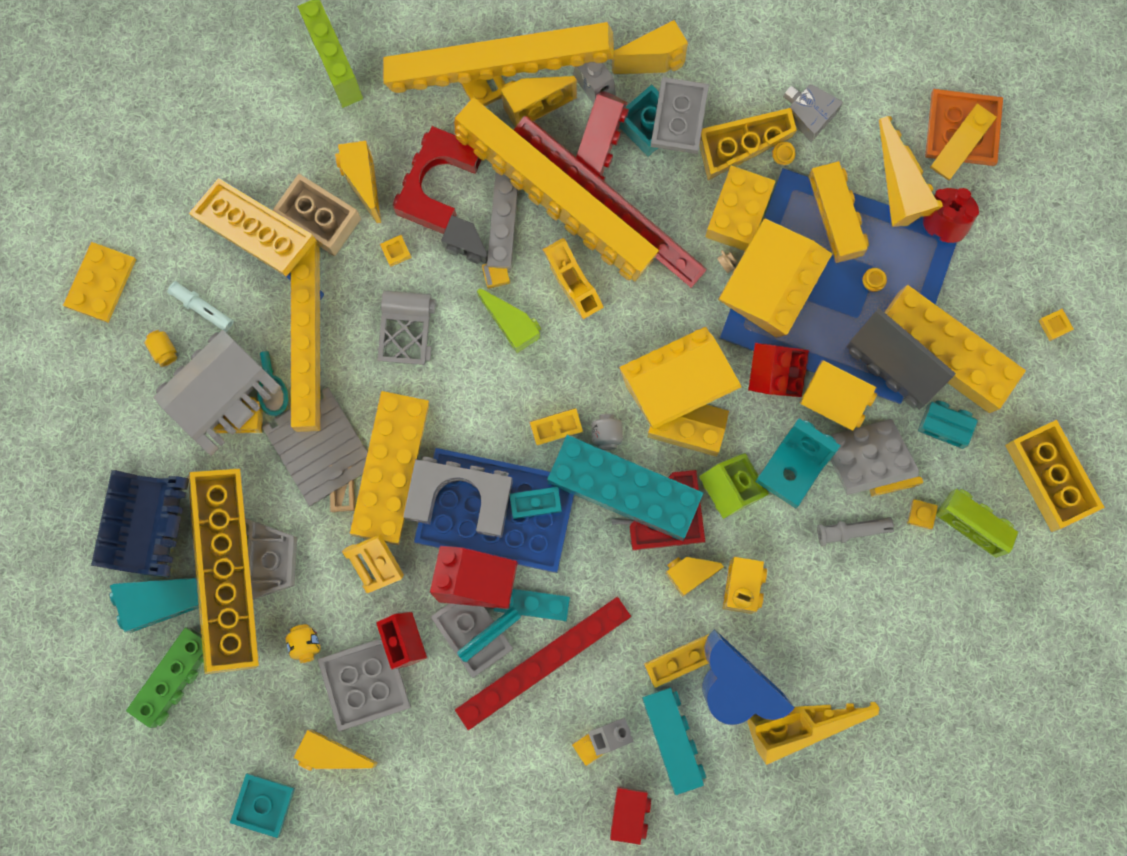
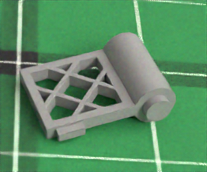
M383 291L377 361L425 365L426 360H431L432 347L427 346L429 320L431 313L435 314L436 299H432L431 294ZM387 319L397 320L402 326L392 336L386 330ZM401 321H409V322L404 325ZM414 322H424L423 332L416 338L407 329ZM405 330L413 340L402 349L395 341V338ZM387 334L389 339L385 341V336ZM420 338H422V346L418 342ZM393 341L400 351L393 357H385L384 347ZM414 343L421 349L420 359H411L405 352ZM403 353V355H404L406 358H398V357Z

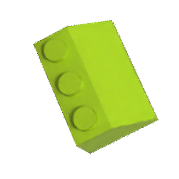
M957 488L951 491L936 512V516L995 558L1009 554L1018 535V531L1013 528L1014 525L1007 519H999L992 514L993 510L983 503L978 504L972 500L973 496L963 489L958 490Z

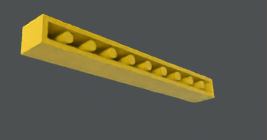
M608 22L386 56L383 57L384 84L395 93H403L408 89L424 90L428 86L437 85L444 87L448 86L449 83L455 82L469 83L475 79L490 80L493 77L502 75L511 77L516 75V73H536L538 70L543 69L558 70L563 66L569 65L579 67L589 62L604 63L607 60L614 59L613 31Z

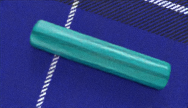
M514 607L509 609L457 652L463 662L470 660L521 618L519 612Z

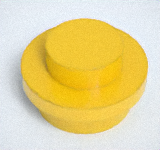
M789 142L776 144L772 151V157L779 165L790 164L796 155L794 146Z
M871 268L864 273L862 282L867 290L878 292L885 287L887 277L881 269Z

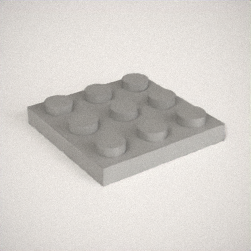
M892 419L854 428L853 431L847 430L830 435L836 440V443L841 445L836 454L831 458V462L847 495L919 476V469Z
M381 639L318 659L338 732L411 708L400 669L391 670Z

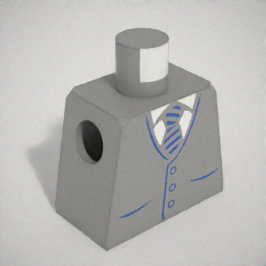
M589 62L575 67L573 76H575L577 82L593 104L597 94L601 93L600 90L602 88L616 96L614 78L603 63Z
M811 84L802 93L793 86H790L783 95L792 104L789 108L792 109L795 125L810 142L817 137L839 112L843 103L836 97Z

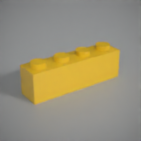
M839 161L812 168L808 177L835 262L839 263L864 256L868 249L867 247H869L867 235L862 233L860 227L862 219L860 213L855 211L853 205L855 198L852 190H848L846 183L848 177L845 168H841Z

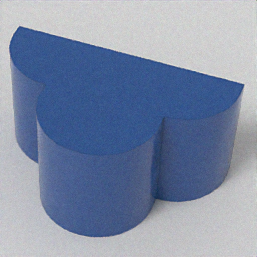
M714 629L709 634L705 642L704 652L711 669L703 679L702 692L711 714L718 721L729 725L744 723L755 713L764 719L776 720L792 712L795 707L774 683L719 632Z

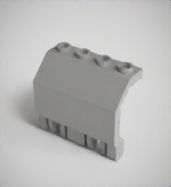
M222 330L220 333H214L203 349L195 351L191 356V361L186 366L179 367L174 372V377L168 383L165 382L160 385L156 390L157 394L153 398L192 439L212 456L219 448L205 434L208 433L222 446L225 443L224 439L213 429L220 423L228 433L233 435L236 432L223 416L225 415L240 429L254 415L241 399L243 398L257 412L260 409L259 404L252 400L248 394L255 388L267 401L271 398L258 382L260 381L273 394L281 386Z

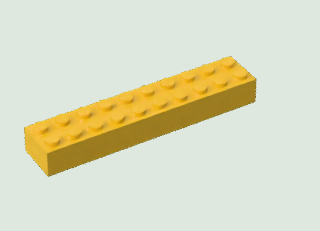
M474 97L455 117V137L460 143L465 146L467 144L470 145L477 157L483 161L485 159L492 164V168L499 175L505 174L511 179L510 183L516 189H523L529 194L528 198L534 204H541L545 207L547 214L552 219H559L565 224L564 227L569 233L574 236L576 234L580 236L587 248L597 250L604 262L608 265L614 264L620 269L619 273L629 281L632 279L636 282L652 263L659 251Z

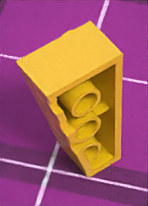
M787 108L703 128L699 147L707 179L710 180L728 171L731 165L736 167L773 148L776 144L792 138L797 131L792 109Z

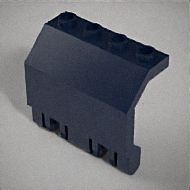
M111 470L91 566L150 576L169 577L171 566H168L167 563H172L173 557L169 556L170 548L176 547V541H172V539H177L181 517L177 516V514H182L183 508H180L179 505L180 500L186 498V492L182 490H187L189 479L179 476L153 478Z

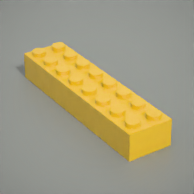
M240 469L189 472L188 488L205 674L256 669L259 666Z

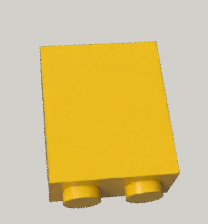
M821 360L799 403L853 431L855 427L860 428L866 416L862 413L866 406L871 407L877 396V393L874 392L876 387Z

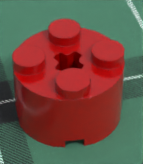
M966 188L938 189L934 197L942 202L943 207L935 210L930 216H924L923 225L930 235L936 234L941 237L940 240L943 242H960L969 233L979 215L978 204L971 197V192Z

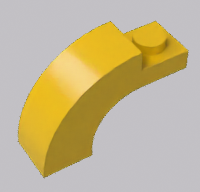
M564 238L542 249L556 280L583 319L604 308L595 288L584 276Z

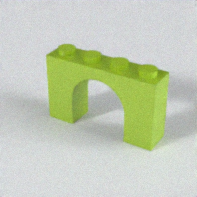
M310 0L298 5L297 7L318 51L342 108L363 100L355 75L321 1Z

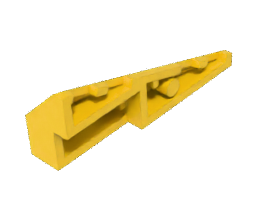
M886 116L879 119L892 227L908 226L921 216H930L935 210L943 207L940 200L935 199L932 193L934 190L932 185L925 182L922 176L923 170L909 146L904 145L901 141L902 134L899 130H895L891 124L892 117Z
M871 702L870 706L866 708H854L853 703L846 704V709L832 710L831 705L795 707L792 712L781 719L769 720L753 715L747 722L755 748L765 764L768 765L879 715V706L876 702Z

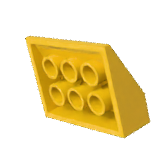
M763 219L718 300L776 338L786 336L832 253L809 238L770 220Z
M706 326L619 367L628 391L653 429L741 388L739 380Z

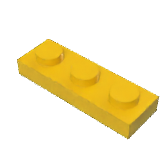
M709 634L644 663L654 688L709 664L704 652L705 642Z

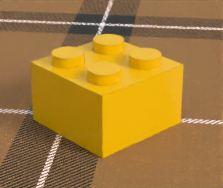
M733 557L729 561L723 610L753 614L759 608H762L764 593H760V587L766 582L767 568H763V561ZM739 588L749 589L754 597L753 603L744 609L735 606L732 599L734 592ZM738 594L737 598L744 599L748 602L750 600V597L741 594Z

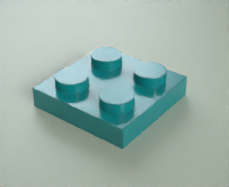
M246 773L230 824L279 838L295 788Z

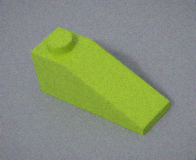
M482 288L477 290L478 297L516 353L540 339L539 331L541 327L535 318L530 319L527 313Z

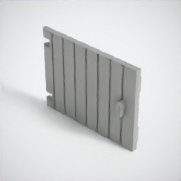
M328 387L321 390L325 398L320 400L321 431L296 432L291 427V409L275 418V421L278 423V426L272 429L269 422L262 426L309 506L314 505L329 496L333 491H337L347 485L351 480H355L363 475L368 453Z

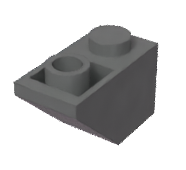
M451 216L441 239L445 251L455 256L458 253L465 255L467 260L479 264L480 261L487 263V253L474 223Z

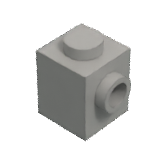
M625 718L588 732L597 756L634 742Z

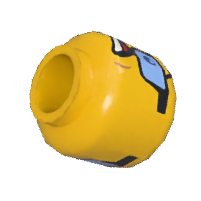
M307 624L291 628L290 633L285 637L290 658L299 660L300 663L313 661L314 656L321 650L316 629L309 627Z

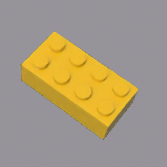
M1057 420L1005 445L1051 532L1062 529L1105 508Z

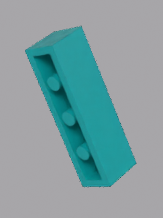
M667 688L642 697L674 794L679 795L704 786L703 779H706V774L702 764L697 765L694 755L698 754L694 740L688 739L686 731L690 730L686 716H680L678 706H681V701L677 691L672 692L671 688Z

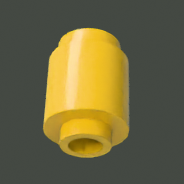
M155 330L146 336L147 339L144 344L155 363H159L160 367L168 366L177 360V351L166 332Z

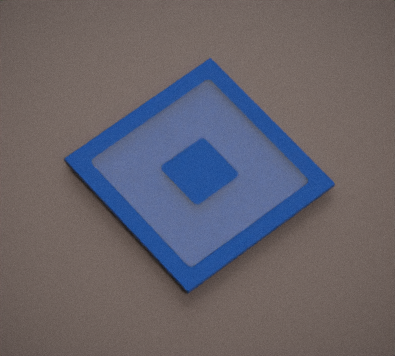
M782 168L764 219L815 241L831 252L832 256L786 336L776 338L733 309H730L719 339L754 351L755 343L809 350L807 371L815 373L821 360H824L875 386L874 392L877 393V396L901 404L904 396L898 391L894 392L889 389L885 384L886 381L880 376L873 375L867 369L868 365L861 359L856 360L853 358L846 346L878 308L885 312L897 293L907 285L936 304L956 243L943 242L940 240L941 237L936 234L930 235L923 225V217L918 218L908 226L892 227L889 205L853 193L855 198L853 205L855 211L860 213L862 219L860 227L862 233H865L868 237L869 247H867L868 249L864 256L836 263L809 177ZM871 268L881 269L887 277L885 287L878 292L867 290L862 282L864 273Z

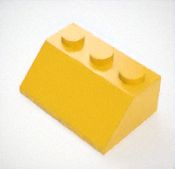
M704 405L655 429L650 425L647 438L717 457L726 429L729 411Z

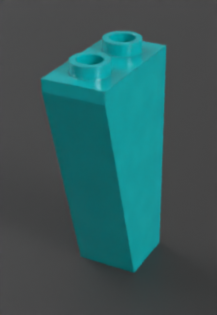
M196 578L116 583L110 585L112 591L109 593L110 600L113 606L117 607L119 614L117 616V623L124 632L133 633L199 608Z

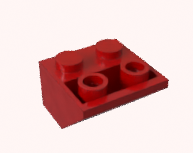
M755 343L748 391L769 395L802 397L809 350Z

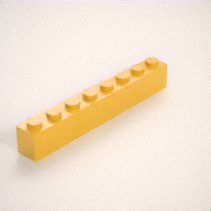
M317 241L314 242L291 270V427L296 432L321 431L320 246Z

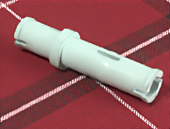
M174 281L169 286L167 293L181 301L185 308H191L225 332L233 325V319L201 299L197 292H191L177 281Z

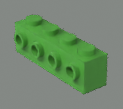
M188 627L183 629L126 709V712L147 727L156 728L158 725L162 726L169 717L167 712L170 707L177 705L184 696L182 690L187 683L191 684L199 674L197 669L202 662L204 663L202 637L198 632Z

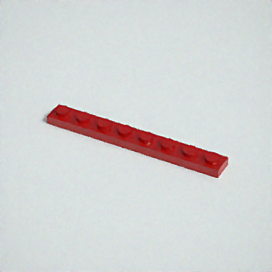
M617 596L455 709V712L469 731L632 616Z

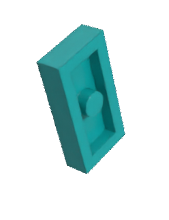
M558 487L510 494L513 519L562 512Z

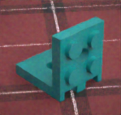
M798 418L755 482L796 509L822 469L836 454L841 445L836 443L832 436L823 434L815 429V426L809 421ZM791 470L795 474V480L785 479L783 471Z

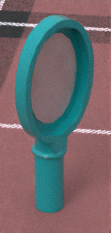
M269 351L260 352L262 369L281 388L273 394L259 382V385L271 398L267 401L257 391V400L260 402L261 409L266 414L278 416L285 411L288 405V391L284 382L279 377L273 375L274 371L272 370Z

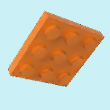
M933 89L931 92L925 158L936 159L976 104H979L997 118L965 159L964 163L996 166L998 163L1003 97Z

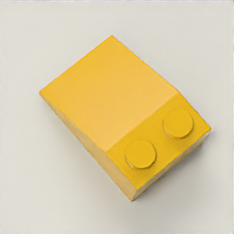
M675 20L614 50L612 72L613 74L665 73L669 70L676 71L685 63L688 42Z
M575 76L523 78L518 81H511L501 89L503 108L514 127L518 125L525 115L535 121L577 98V80Z
M367 141L338 144L339 153H335L337 167L340 168L341 176L346 177L349 185L375 222L381 223L374 161Z

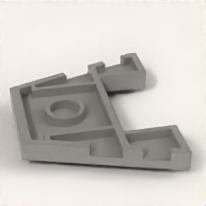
M245 518L246 536H249L248 557L252 599L254 600L293 587L295 584L297 537Z

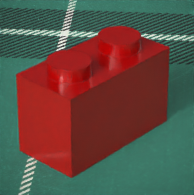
M412 612L393 614L376 622L391 670L408 667L427 659Z
M617 787L610 840L641 845V839H646L648 824L644 823L645 813H650L652 798L647 797V791Z

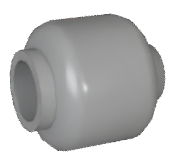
M613 414L599 415V419L592 422V443L602 450L617 449V445L623 441L622 422L614 419Z

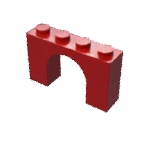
M431 126L429 133L425 132L422 138L420 152H416L413 157V167L410 173H406L402 182L404 187L400 194H396L393 207L397 216L444 234L451 216H457L455 208L431 199L423 192L422 181L424 176L430 169L442 164L453 165L476 174L482 160L475 155L474 149L467 144L465 146L460 143L455 137L456 135Z

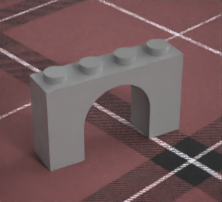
M423 457L422 460L415 459L403 516L406 520L430 524L438 492L448 483L464 481L475 486L481 495L477 533L502 538L513 484L512 477H508L509 473L494 470V474L486 473L484 468L470 466V469L460 468L461 464L449 461L446 462V465L438 464L436 459Z

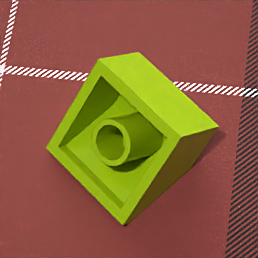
M746 453L721 462L699 476L705 490L710 495L723 519L769 495L767 489L755 482L759 476Z

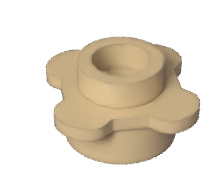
M722 250V255L717 259L725 271L730 273L732 270H735V265L738 262L731 252L726 254Z

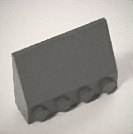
M880 308L874 312L846 346L853 358L856 360L861 359L868 365L867 369L873 375L882 377L889 389L894 392L898 391L905 397L904 401L909 406L919 410L956 374Z

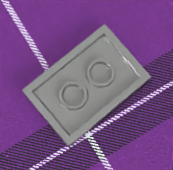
M662 77L651 147L698 154L709 84Z
M448 604L431 616V619L457 656V652L494 622L487 610L481 606ZM502 633L470 660L463 662L460 659L471 677L474 678L512 651L513 648Z

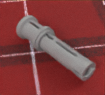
M891 517L851 524L839 521L836 525H817V534L820 545L826 546V543L840 541L841 543H846L850 538L893 533L894 529L891 527H894Z

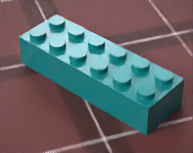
M569 435L566 436L547 479L548 484L554 487H558L561 490L680 541L685 539L703 496L701 491Z

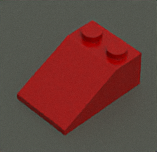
M440 546L430 593L439 603L509 609L518 562L466 548Z

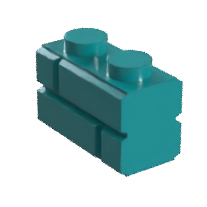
M936 400V402L929 403L918 432L961 449L968 447L978 419L973 418V414L969 411L950 409V405L943 401Z

